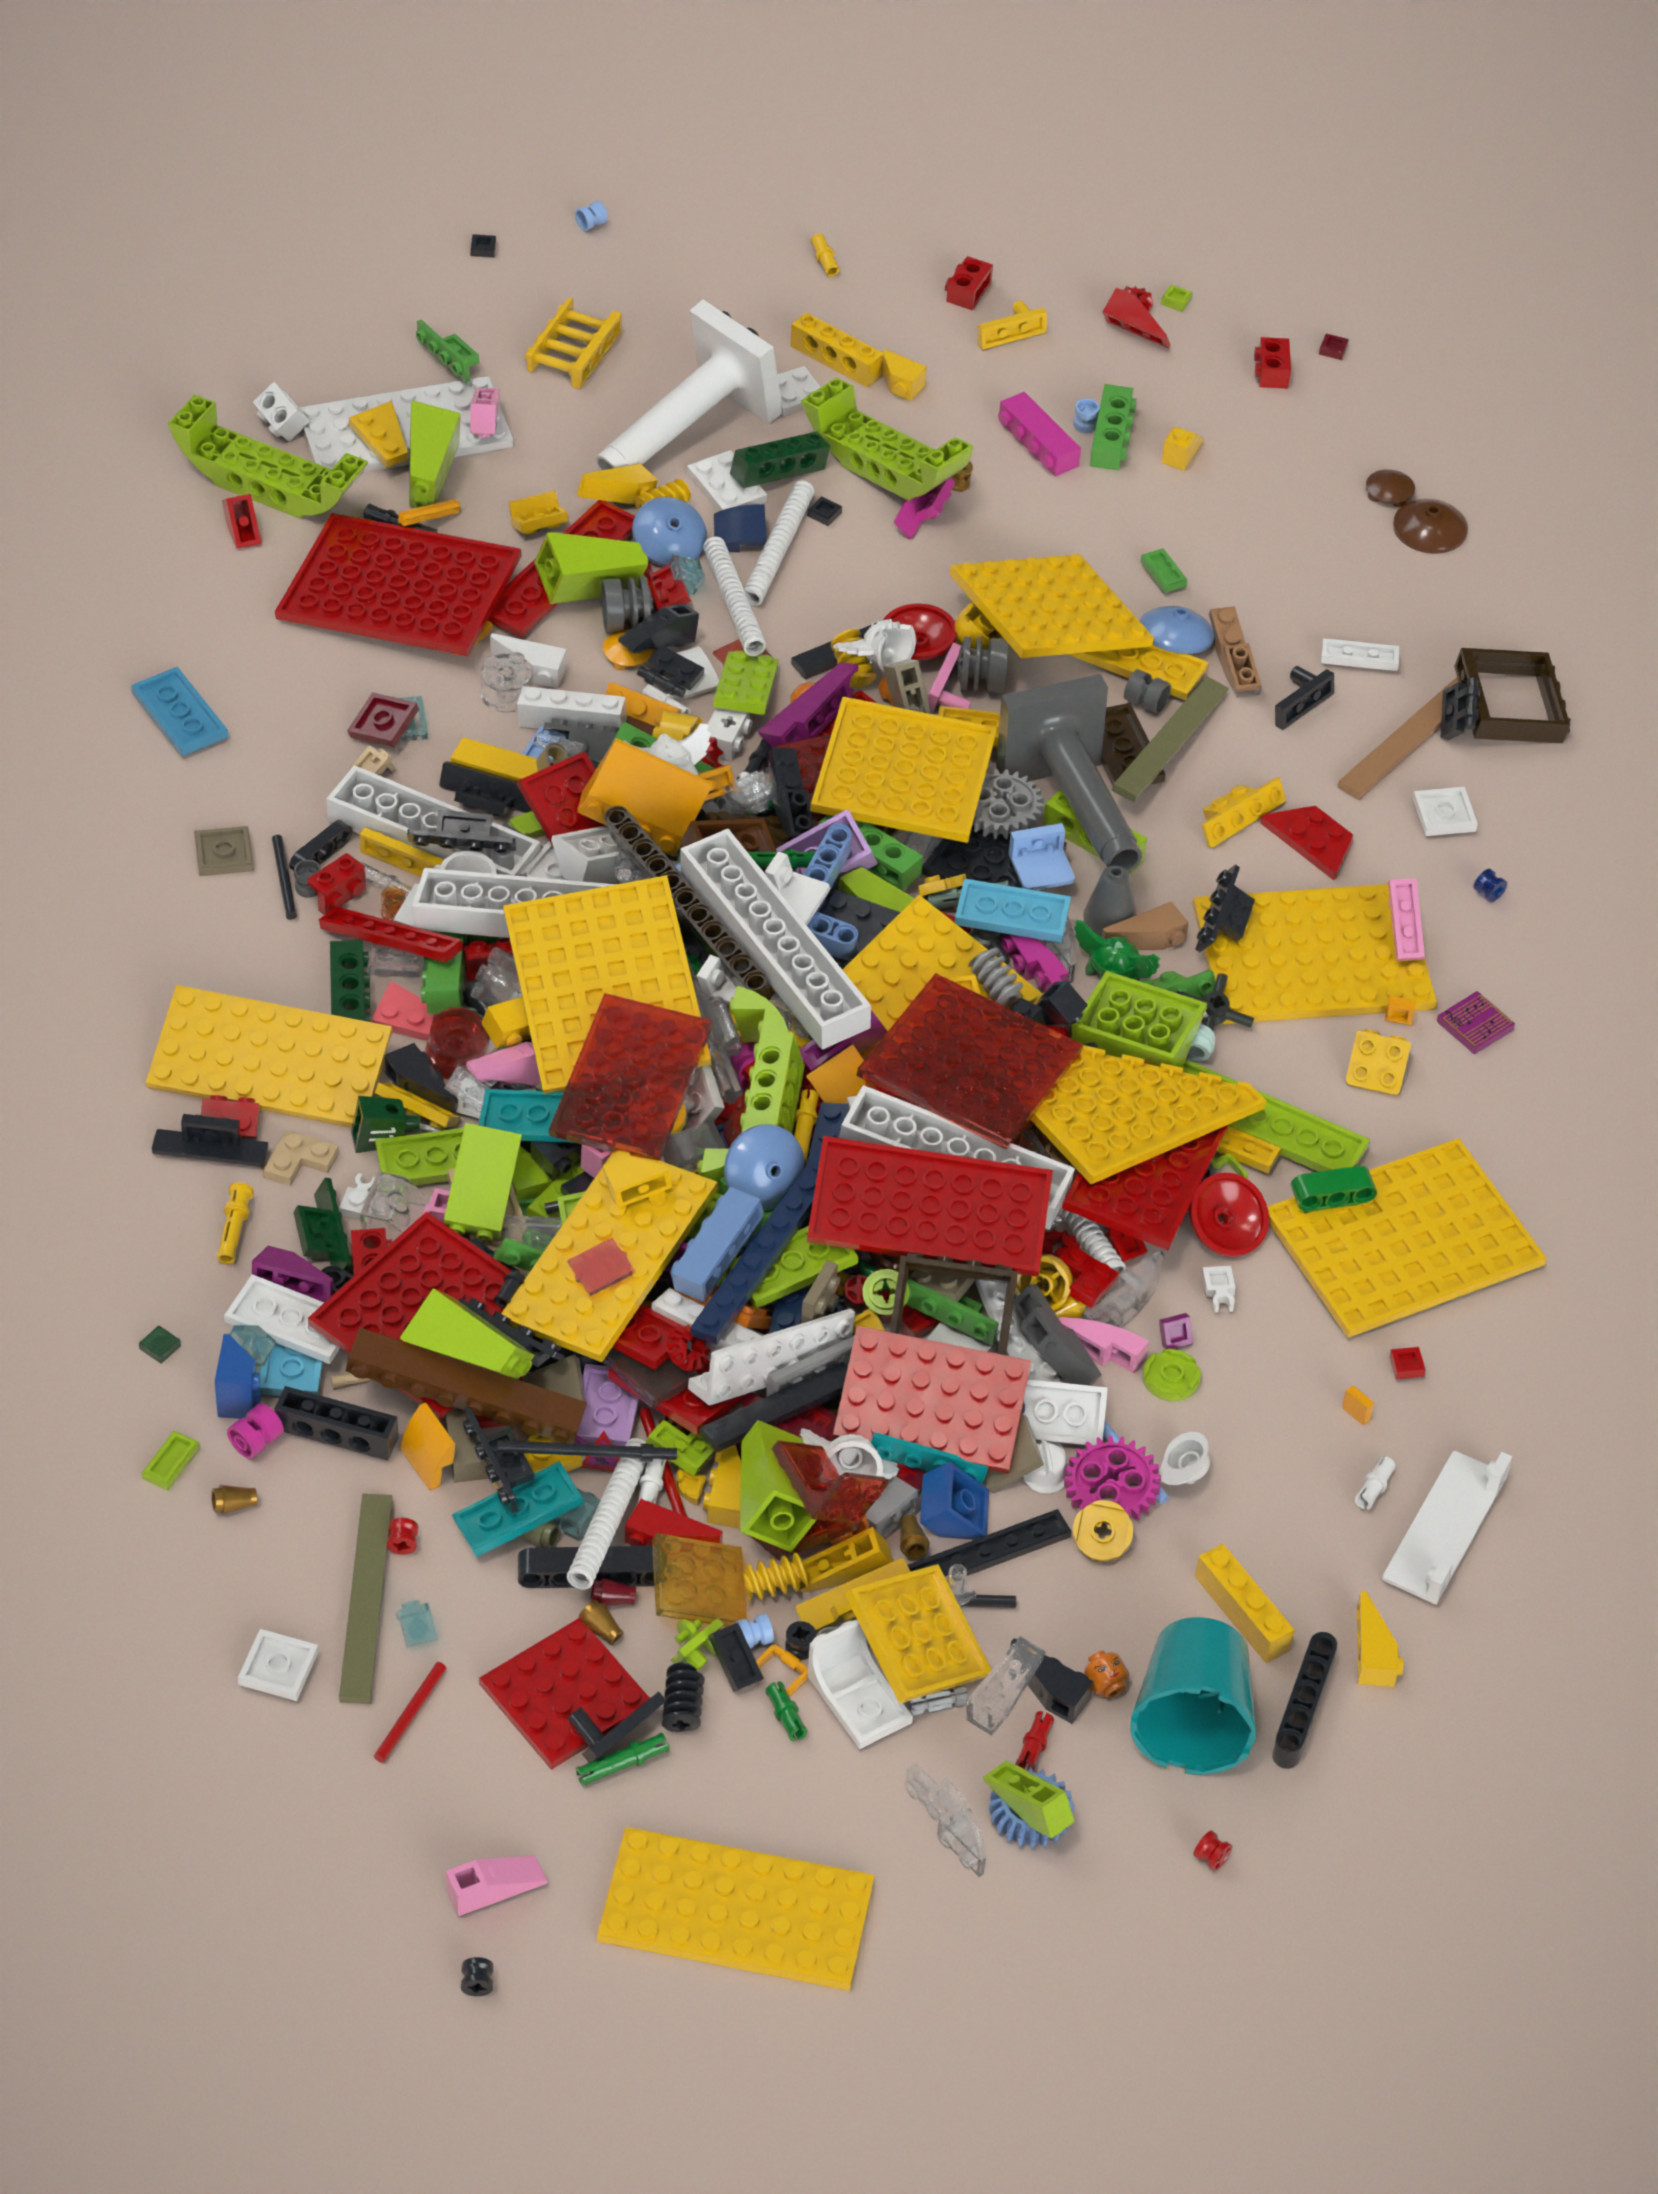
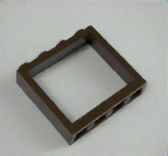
M1477 648L1460 649L1454 665L1458 682L1467 685L1469 678L1478 679V688L1480 689V698L1477 699L1476 707L1479 710V718L1476 720L1475 729H1472L1474 739L1563 743L1566 734L1570 732L1571 719L1567 716L1566 702L1562 699L1560 682L1557 681L1555 675V665H1552L1548 652ZM1478 673L1536 676L1548 720L1490 717Z
M908 1253L907 1256L901 1255L890 1327L891 1333L900 1334L909 1270L1006 1283V1296L997 1354H1007L1018 1271H1012V1267H1006L1002 1264H996L995 1268L983 1267L982 1262L966 1260L965 1264L954 1263L953 1258L937 1256L936 1260L925 1259V1255L921 1253Z

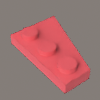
M390 981L372 1018V1023L392 1026L393 1033L451 1047L460 1028V1021L448 1013L428 1014L427 1004L422 1003L420 997Z

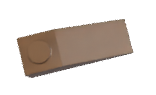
M1171 901L1103 928L1102 938H1122L1125 936L1127 941L1135 945L1137 950H1164L1186 941L1189 922Z

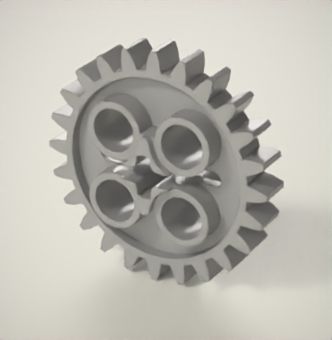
M994 769V774L992 775L986 772L973 822L974 832L982 829L984 830L983 836L993 833V837L996 839L999 834H1003L1004 838L1008 839V834L1011 832L1026 830L1028 827L1036 828V822L1041 821V815L1044 813V796L1041 795V788H1036L1035 781L1028 783L1027 775L1018 778L1019 772L1017 771L1013 775H1009L1008 769L1003 774H999L997 769Z

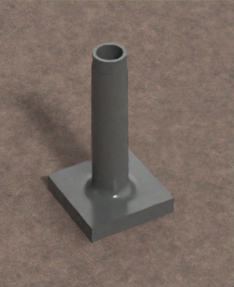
M1101 674L1002 695L996 769L999 771V774H1003L1006 769H1008L1009 775H1013L1017 771L1019 772L1018 778L1027 775L1028 781L1053 776L1106 867L1113 865L1121 866L1128 872L1136 868L1142 859V852L1137 845L1135 836L1096 766L1101 765L1108 686Z

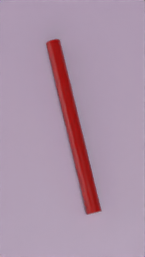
M643 1408L639 1411V1416L648 1438L656 1426L650 1409ZM667 1460L662 1480L672 1511L687 1517Z

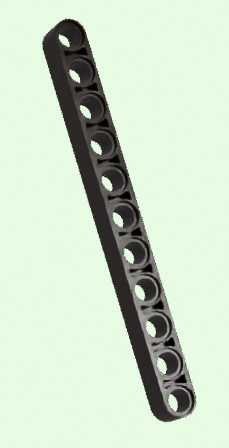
M623 806L609 808L604 815V819L611 838L645 879L667 875L676 915L709 955L720 958L726 976L736 987L741 986L752 990L771 1002L773 993L766 973L629 811Z

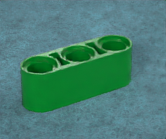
M1365 1166L1305 1173L1296 1176L1290 1183L1298 1208L1304 1212L1364 1204L1373 1200L1377 1195L1370 1171Z

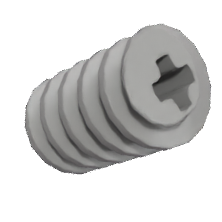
M993 948L975 956L970 961L968 967H971L972 973L978 976V982L983 985L984 991L989 993V998L995 1002L997 1010H1004L1011 1007L1022 997L1019 991L1022 989L1023 984L1021 982L1012 984L1017 979V975L1010 974L1007 976L1011 967L1010 965L1001 967L1005 962L1004 956L995 958L1000 951L998 948Z

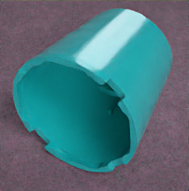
M1191 1617L1169 1624L1159 1634L1130 1723L1132 1739L1137 1748L1147 1758L1164 1768L1169 1764L1184 1768L1186 1774L1201 1775L1231 1769L1249 1756L1250 1749L1256 1740L1249 1650L1244 1637L1232 1626L1216 1619Z

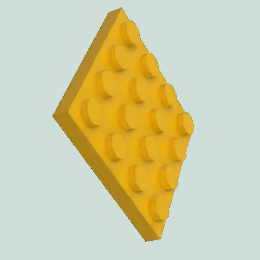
M938 1564L854 1587L845 1593L899 1704L983 1679L993 1673Z

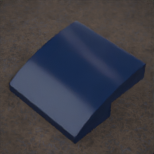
M765 504L736 506L714 513V537L722 538L729 552L740 553V545L764 546L766 544Z

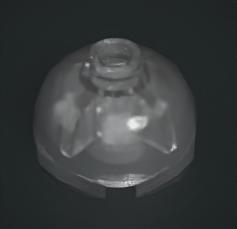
M771 766L764 768L765 774L763 771H755L730 782L732 788L729 785H724L722 788L730 804L741 811L752 810L754 814L768 809L767 803L774 798L777 792V781Z

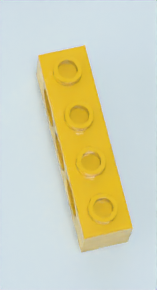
M807 312L791 324L790 347L867 388L882 376L883 352Z

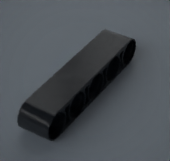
M610 1546L595 1579L600 1580L601 1577L632 1587L662 1585L667 1581L666 1550L659 1546ZM539 1547L521 1550L518 1553V1583L525 1588H575L568 1582L567 1573L579 1547Z
M1317 1632L1311 1637L1277 1732L1272 1758L1276 1765L1281 1768L1290 1769L1299 1763L1332 1670L1337 1650V1640L1328 1632Z

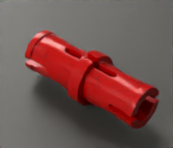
M1043 1711L1036 1712L1030 1731L1026 1732L1023 1737L1024 1745L1015 1763L1022 1769H1025L1026 1764H1028L1027 1770L1031 1766L1034 1771L1040 1753L1046 1749V1738L1054 1723V1717L1047 1712L1044 1720L1041 1719Z

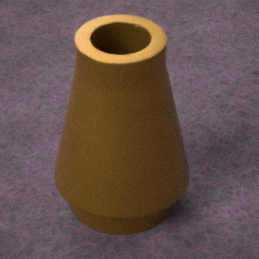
M219 1485V1488H212L211 1501L213 1511L221 1512L223 1515L249 1506H256V1488Z
M906 1515L899 1522L901 1527L900 1550L909 1559H920L927 1554L930 1542L920 1527L917 1518L914 1515Z
M593 1600L579 1614L582 1624L605 1639L610 1645L615 1644L624 1634L604 1603Z

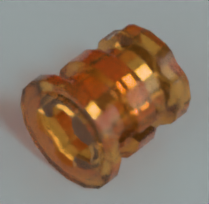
M390 886L381 893V917L383 919L393 921L406 899L405 891L402 888Z

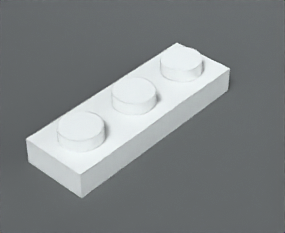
M1323 638L1321 663L1398 671L1399 646Z

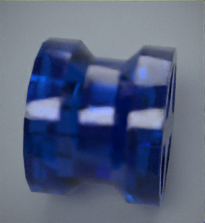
M1488 868L1477 877L1473 887L1478 893H1484L1485 898L1489 902H1494L1505 892L1508 883L1505 879L1498 878L1496 872Z

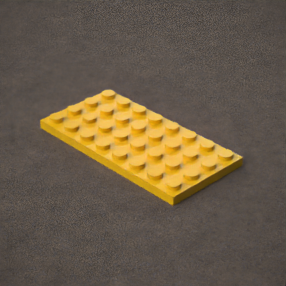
M176 985L145 1083L147 1088L203 1099H210V1095L225 1096L227 1101H238L239 1097L253 1098L255 1103L260 1104L261 1110L352 1128L358 1096L374 1097L393 1030L392 1026Z
M617 1145L605 1164L630 1155L666 1165L669 1169L673 1188L618 1208L606 1183L602 1167L527 1275L524 1284H521L510 1300V1303L507 1304L501 1313L511 1319L509 1325L516 1329L519 1325H522L535 1332L534 1336L538 1338H545L556 1345L603 1362L719 1189L717 1181Z
M625 1827L597 1933V1942L850 1991L873 1888L874 1875Z

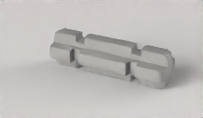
M965 1686L953 1688L951 1692L947 1689L927 1695L924 1698L920 1697L908 1701V1706L912 1715L924 1713L926 1709L928 1712L950 1708L954 1703L956 1706L967 1704L969 1695Z

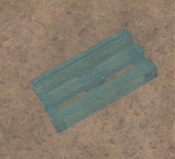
M422 696L399 698L417 703L421 729H416L415 719H413L410 723V730L404 732L401 742L407 741V737H411L412 741L417 740L418 736H422V740H427L428 734Z

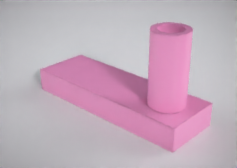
M956 643L952 644L929 692L927 699L931 714L934 713L937 705L969 709L972 701L944 691L958 662L961 646Z
M1417 878L1389 880L1388 906L1391 909L1396 961L1423 960L1425 953Z

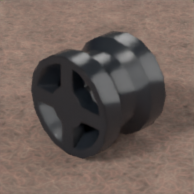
M804 1621L792 1623L786 1631L785 1651H789L800 1660L808 1659L810 1644L816 1637L814 1626Z
M482 1957L468 1958L463 1961L461 1973L464 1975V1978L461 1980V1991L470 1996H485L493 1991V1980L490 1978L494 1971L492 1961Z

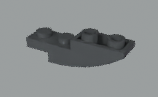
M1029 1284L1013 1303L1023 1319L1019 1327L1037 1352L1069 1384L1092 1386L1102 1375L1074 1330L1063 1327L1037 1284Z

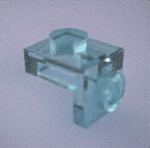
M673 554L669 560V565L674 579L685 581L689 594L695 595L705 580V574L700 561L687 556L682 557Z

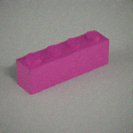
M1022 392L1000 401L998 414L1000 423L1014 435L1016 440H1019L1028 449L1030 454L1034 455L1042 463L1044 468L1048 469L1054 476H1058L1079 467L1081 447L1031 397Z

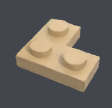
M285 1130L263 1170L264 1178L291 1185L301 1165L328 1173L339 1153V1147L336 1144Z

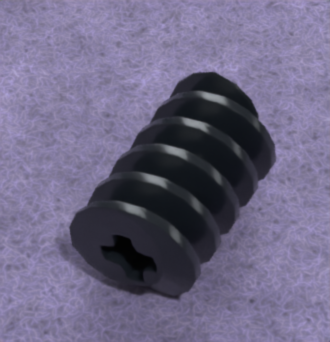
M674 1663L668 1667L666 1672L667 1678L664 1694L666 1702L663 1704L662 1727L672 1732L692 1731L701 1726L700 1716L702 1715L701 1706L703 1705V1698L701 1696L704 1694L703 1685L705 1677L697 1672L695 1666L689 1663Z

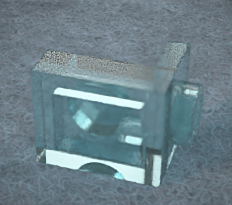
M419 1600L402 1604V1609L397 1611L396 1618L400 1621L406 1647L437 1640L438 1637L429 1603L420 1604Z

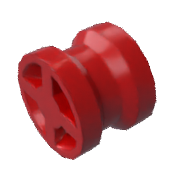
M854 1275L845 1283L844 1298L851 1306L862 1307L866 1304L862 1295L863 1286L867 1279L866 1276Z
M403 1517L391 1520L388 1527L390 1534L387 1538L388 1550L399 1555L413 1553L417 1548L415 1537L418 1535V1524L412 1519Z
M1210 1830L1198 1842L1193 1855L1198 1860L1204 1859L1208 1862V1867L1216 1871L1227 1860L1233 1846L1227 1841L1222 1842L1219 1840L1218 1835Z

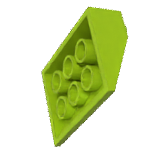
M1106 971L1087 1000L1088 1006L1082 1011L1083 1016L1079 1021L1071 1025L1072 1047L1095 1042L1098 1045V1049L1106 1050V1055L1121 1058L1122 1054L1142 1058L1145 1062L1159 1067L1161 1063L1182 1068L1207 1009V1003Z

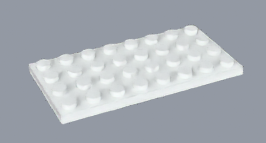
M489 376L470 379L466 383L463 380L299 407L310 420L302 431L314 463L330 469L336 465L345 453L367 460L368 464L364 472L387 469L349 426V417L392 401L408 451V460L388 468L409 465L410 415L413 400L461 413L459 446L454 457L513 447V438L500 404L495 434H491L487 438L476 437L475 433H470V408L475 388H493Z

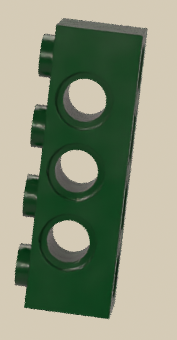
M816 431L737 449L734 453L730 475L742 488H747L824 470L830 445Z
M363 940L330 941L331 1015L371 1022V1014L365 1013V1009H370V992L364 991V988H370L369 972H364V968H369V951H363Z

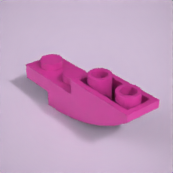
M1004 933V937L1001 938L1002 948L1006 953H1009L1015 970L1020 972L1026 981L1034 979L1037 987L1042 988L1044 993L1054 982L1068 981L1069 972L1054 953L1036 938Z

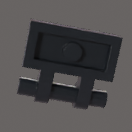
M660 645L647 660L646 668L641 666L638 669L637 675L642 677L647 684H655L663 688L665 693L683 698L686 689L691 690L704 675L705 668Z
M1469 678L1467 685L1458 682L1443 690L1440 738L1450 740L1464 733L1465 728L1469 730L1475 729L1476 720L1479 718V710L1476 709L1477 699L1480 698L1478 679Z

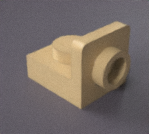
M369 745L349 770L355 765L380 776L386 768L391 772L396 768L390 762L392 757L385 750L380 748L377 751Z

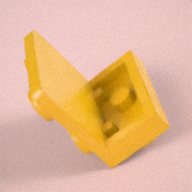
M1357 1030L1346 1083L1354 1087L1398 1095L1401 1090L1411 1042H1407V1039L1401 1036L1391 1035L1389 1038L1379 1035L1380 1033L1374 1030Z

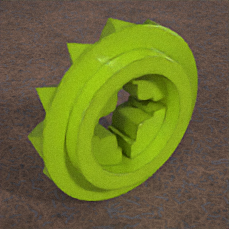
M881 1269L875 1271L866 1279L863 1286V1298L866 1306L875 1314L889 1316L893 1313L895 1293L890 1295L888 1304H885L882 1295L875 1293L883 1290L884 1281H887L889 1290L896 1292L897 1271ZM908 1283L906 1285L904 1306L907 1304L909 1298Z

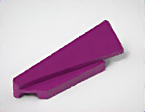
M844 662L839 663L758 730V734L772 747L795 748L800 740L802 743L810 744L836 717L842 698L853 697L854 689L849 688L851 677L858 672V665Z

